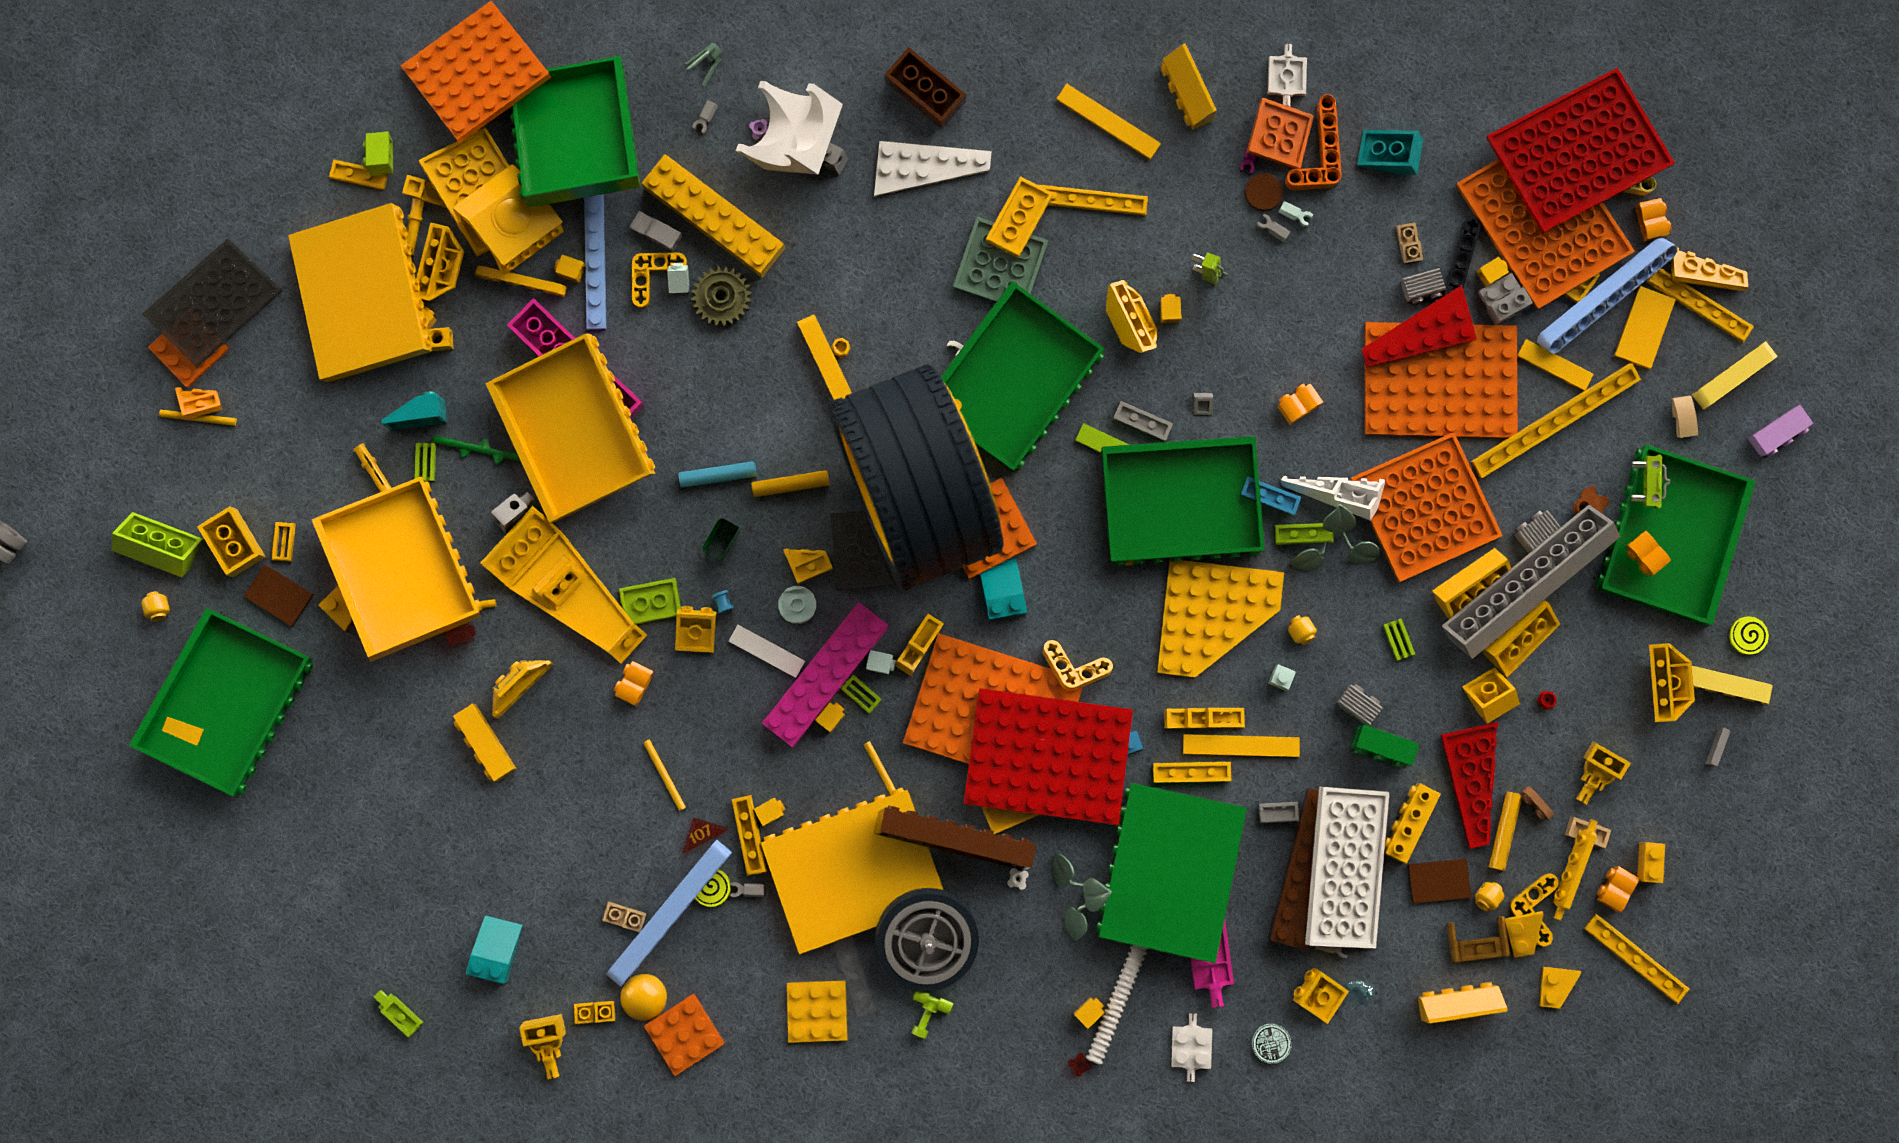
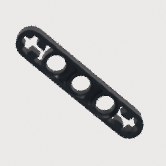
M1468 217L1462 225L1443 297L1450 293L1453 287L1458 288L1462 285L1464 289L1481 228V222L1476 217ZM1471 221H1473V222H1474V226H1476V227H1474V228L1472 229L1471 235H1470V234H1464V232H1465V233H1468V232H1469L1470 226L1467 225V224H1469ZM1463 239L1471 241L1470 248L1462 246ZM1463 256L1467 261L1466 265H1459L1457 257ZM1452 275H1460L1462 278L1461 283H1454Z

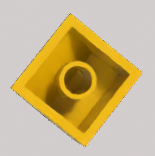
M1495 667L1462 686L1474 708L1487 724L1520 705L1516 689Z

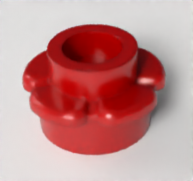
M1542 691L1539 694L1540 697H1538L1537 702L1543 709L1549 710L1556 705V696L1553 692Z

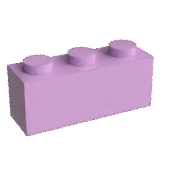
M1798 405L1749 437L1748 440L1760 457L1765 455L1770 457L1778 452L1777 447L1780 445L1787 446L1794 441L1792 437L1797 434L1800 437L1809 431L1808 427L1814 423L1802 406Z

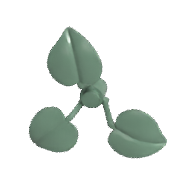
M1339 504L1324 519V529L1334 532V537H1339L1342 534L1348 548L1351 550L1347 554V559L1350 562L1365 564L1374 561L1380 556L1379 548L1376 544L1366 541L1358 543L1355 547L1351 546L1345 532L1355 527L1356 520L1347 508ZM1326 543L1322 544L1320 552L1316 549H1308L1293 558L1290 565L1305 571L1319 569L1325 562L1322 556L1325 552Z
M1058 853L1054 858L1052 866L1055 883L1062 888L1068 884L1083 887L1085 894L1084 905L1078 907L1077 910L1074 907H1069L1065 913L1066 929L1071 938L1078 942L1085 936L1087 931V920L1080 913L1081 910L1087 907L1092 912L1098 911L1106 903L1112 891L1094 878L1087 879L1084 884L1073 882L1071 880L1074 877L1073 866L1066 857Z

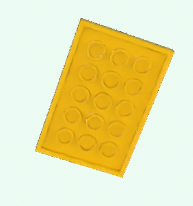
M484 127L463 142L459 143L456 141L419 160L420 166L476 257L489 251V249L467 222L462 224L458 221L452 207L509 167L508 162L486 127Z

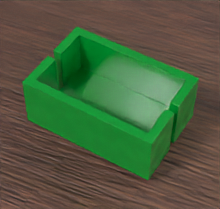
M1363 724L1357 726L1350 748L1354 749V753L1357 755H1371L1375 761L1381 763L1389 761L1392 767L1406 769L1408 766H1413L1419 743Z

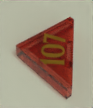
M693 817L683 852L687 853L724 833L728 828Z

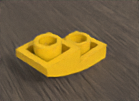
M614 1001L573 1004L574 1024L615 1021Z

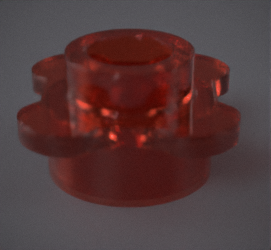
M1078 1053L1077 1057L1068 1061V1065L1073 1068L1075 1076L1079 1077L1086 1070L1091 1069V1063L1087 1062L1084 1053Z

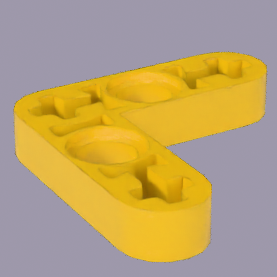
M639 253L633 257L632 301L636 307L646 308L650 303V272L667 271L669 268L667 257H670L671 261H676L677 257H680L684 261L683 265H687V259L684 254ZM652 257V267H649V263H644L642 267H639V265L636 264V262L639 261V258H642L643 261L648 262V258ZM663 258L665 260L664 266H655V260ZM645 277V285L638 286L636 284L637 278ZM636 289H647V291H642L643 297L646 298L643 304L636 301L640 297V292L636 291Z
M1050 640L1045 643L1043 648V655L1060 685L1069 692L1109 676L1113 669L1112 662L1107 658H1100L1074 669L1058 642ZM1049 647L1056 649L1055 653L1048 651ZM1056 663H1064L1066 665V669H1058L1056 667ZM1101 664H1102L1103 667L1107 666L1106 671H1105L1104 668L1098 670V669L1100 668ZM1089 671L1092 677L1089 679L1084 678L1082 672ZM1067 679H1069L1070 681H1074L1073 685L1071 683H1067Z
M1544 874L1515 896L1509 904L1513 915H1523L1521 910L1514 909L1516 901L1523 903L1521 907L1525 912L1530 911L1527 914L1536 913L1533 907L1556 890L1559 884L1558 878L1553 874ZM1546 878L1553 879L1552 887L1546 886L1543 888L1546 891L1545 893L1537 886L1538 883L1540 886H1543L1546 883ZM1531 889H1536L1539 893L1538 898L1535 900L1529 897ZM1542 921L1540 932L1542 934L1547 933V941H1539L1541 938L1539 935L1537 944L1548 946L1552 943L1553 935Z

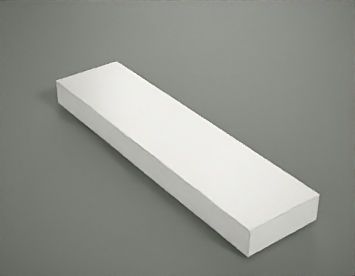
M737 625L729 639L730 643L797 678L805 663L803 659L740 625Z

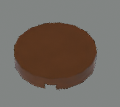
M1265 173L1252 177L1245 189L1247 202L1251 207L1260 211L1272 210L1279 204L1283 194L1282 185L1279 180L1271 174Z

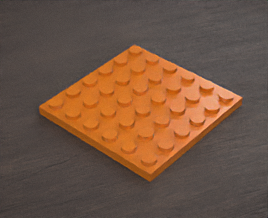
M492 1L400 65L459 143L551 78L549 72Z
M1454 432L1350 478V481H1361V478L1367 479L1370 482H1379V479L1385 480L1379 507L1372 517L1370 524L1398 583L1503 536Z

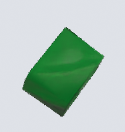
M724 518L717 520L702 547L705 553L723 522L737 529L722 558L717 559L720 562H723L740 532L739 526Z

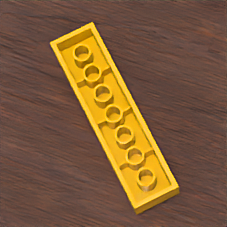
M666 154L663 155L642 181V186L647 192L761 278H763L785 250L784 243Z

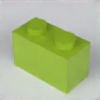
M389 132L367 133L366 141H363V149L366 153V157L363 158L364 168L368 169L371 176L393 174V141Z

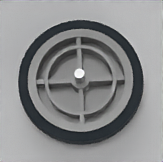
M935 888L915 889L893 900L882 913L875 935L876 953L885 972L898 984L916 991H936L956 983L971 968L979 945L978 927L968 907L955 895Z

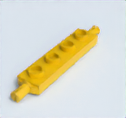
M1590 819L1587 829L1579 831L1573 850L1568 857L1567 866L1561 876L1558 890L1555 892L1553 903H1555L1557 909L1553 918L1561 920L1564 911L1571 907L1597 838L1594 831L1598 822Z

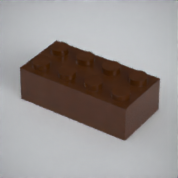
M909 47L884 75L885 83L941 129L966 102V94Z

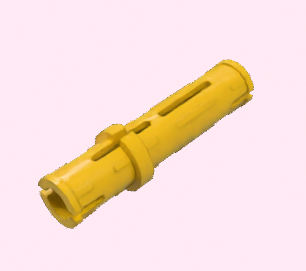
M416 198L412 199L410 215L407 217L409 221L407 227L408 236L406 238L412 251L410 256L413 257L420 222L423 220L422 210L425 203L424 200L421 201V199Z
M363 443L355 447L353 450L361 460V466L366 468L380 492L390 489V484L376 464L377 460L371 456L365 444Z

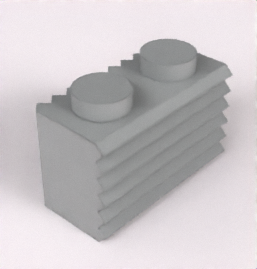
M1439 268L1409 276L1400 281L1406 302H1412L1413 305L1423 302L1424 298L1427 297L1431 299L1439 298L1442 296L1441 293L1446 290Z
M1541 510L1531 517L1533 520L1529 524L1524 522L1516 528L1518 532L1514 536L1528 553L1561 528L1548 510L1543 513Z
M1357 684L1354 686L1349 685L1335 704L1360 723L1370 726L1383 708L1379 705L1381 702L1373 696H1370V698L1364 694L1365 690Z

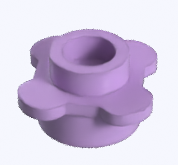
M765 119L751 122L749 125L753 132L752 138L755 140L765 136L768 130Z

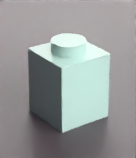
M683 263L672 264L667 270L669 293H688V265H683Z
M870 650L866 670L889 675L890 671H894L896 660H892L893 655Z
M1278 664L1274 667L1268 684L1287 691L1296 672Z

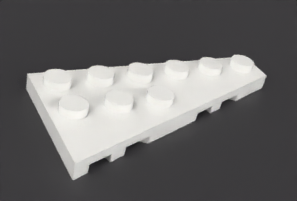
M880 141L874 197L990 171L992 151Z

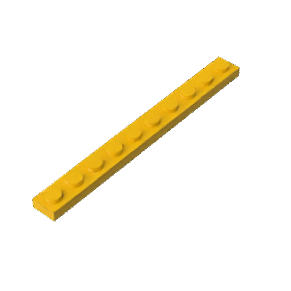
M1629 363L1472 460L1471 463L1479 478L1487 476L1639 382L1641 378L1634 365Z

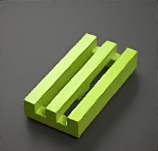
M416 443L415 479L420 477L421 448H423V481L435 482L436 443ZM428 448H431L430 477H427Z
M1402 618L1383 625L1396 661L1415 655ZM1396 624H1399L1409 653H1407L1405 650L1404 644L1402 642ZM1390 626H1392L1395 637L1401 649V656L1398 653L1397 647L1390 632Z
M852 675L841 687L843 692L869 714L882 701L878 695L855 675ZM853 680L857 682L863 689H865L871 696H873L876 699V701H871L851 682ZM848 686L851 687L857 694H859L865 701H867L871 705V707L868 708L866 705H864L846 688Z

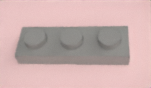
M1123 401L1120 402L1113 417V420L1164 442L1173 425L1169 421Z

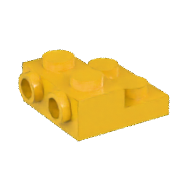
M683 606L681 609H678L675 650L714 653L716 611H712V608L703 607L701 611L693 610L691 606Z
M1313 968L1306 972L1303 985L1295 989L1293 1001L1328 1024L1349 991L1323 972Z

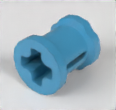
M728 590L711 596L712 599H715L718 614L734 609L727 596Z

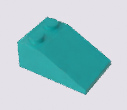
M1363 130L1357 166L1399 175H1417L1424 140L1418 131Z
M433 391L424 392L423 395L415 397L382 419L381 422L389 430L447 423L445 400Z
M1016 558L1009 559L980 573L989 621L1027 614Z
M485 915L469 959L466 974L503 984L507 983L523 925Z

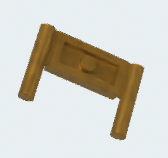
M1504 916L1497 917L1499 937L1458 942L1454 922L1446 923L1452 962L1510 956Z

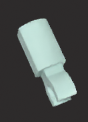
M1286 201L1283 202L1278 212L1294 221L1298 220L1299 224L1303 227H1307L1309 224L1303 218L1308 217L1311 219L1313 216L1311 212H1302L1300 208Z

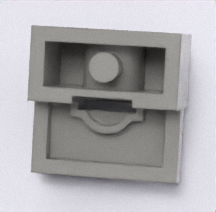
M1512 273L1478 292L1494 325L1507 321L1527 310L1533 304L1524 287L1521 288Z

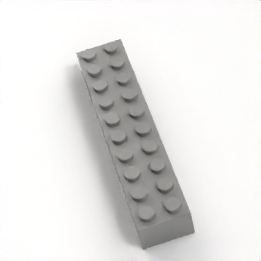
M1586 506L1512 567L1511 570L1506 572L1444 623L1442 628L1447 637L1473 659L1620 537L1615 523L1592 506Z

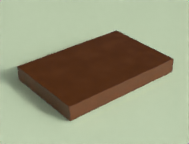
M264 564L244 594L245 598L292 627L314 596L313 593Z
M1467 858L1408 864L1412 903L1471 898Z

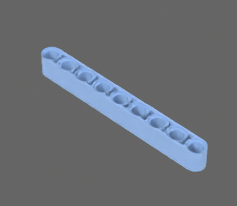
M1663 237L1655 239L1542 331L1537 338L1538 345L1552 354L1557 353L1668 263L1676 255L1678 247Z
M718 840L711 845L606 973L609 978L620 987L625 984L627 978L635 972L731 855L732 852Z

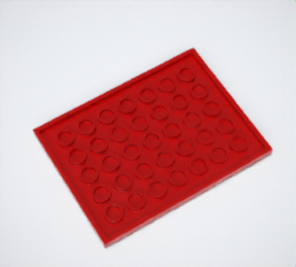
M1618 67L1486 136L1488 143L1542 234L1675 164Z
M979 688L964 804L1118 826L1133 709Z

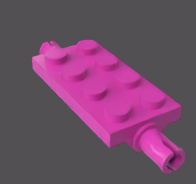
M1225 919L1216 963L1190 958L1194 989L1207 988L1210 991L1212 1008L1217 1007V1003L1219 1007L1224 1006L1221 988L1225 985L1234 984Z

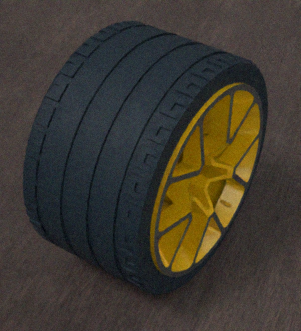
M928 364L915 368L914 371H907L892 377L891 380H884L869 386V389H861L846 395L844 399L841 397L829 403L828 410L833 429L854 488L885 562L900 589L908 590L915 587L918 583L923 584L938 578L940 574H948L963 568V565L968 566L985 559L986 556L991 557L1001 553L1004 543L1000 517L987 474L963 415L950 390L933 366Z

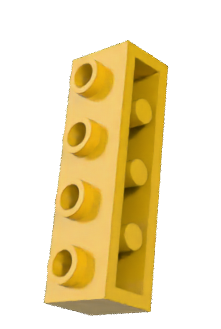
M1417 783L1415 786L1412 785L1407 794L1410 796L1408 802L1402 804L1399 810L1401 816L1398 821L1395 820L1390 829L1393 832L1390 838L1387 837L1385 839L1384 854L1403 864H1407L1441 795L1421 783Z

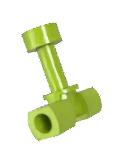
M915 991L913 999L923 1003L922 1007L925 1011L919 1025H914L911 1033L926 1039L929 1031L925 1029L932 1012L937 1013V1010L949 1014L953 1002L941 997L937 999L930 996V993L927 991Z

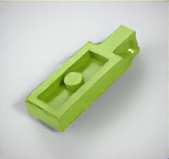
M382 990L378 991L374 996L380 1003V1012L407 1037L410 1038L424 1023L396 996L392 994L387 996Z

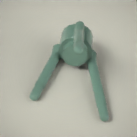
M711 43L685 63L688 66L686 70L690 71L703 59L710 63L714 61L702 83V87H704L716 66L722 60L720 56L723 52L715 43Z

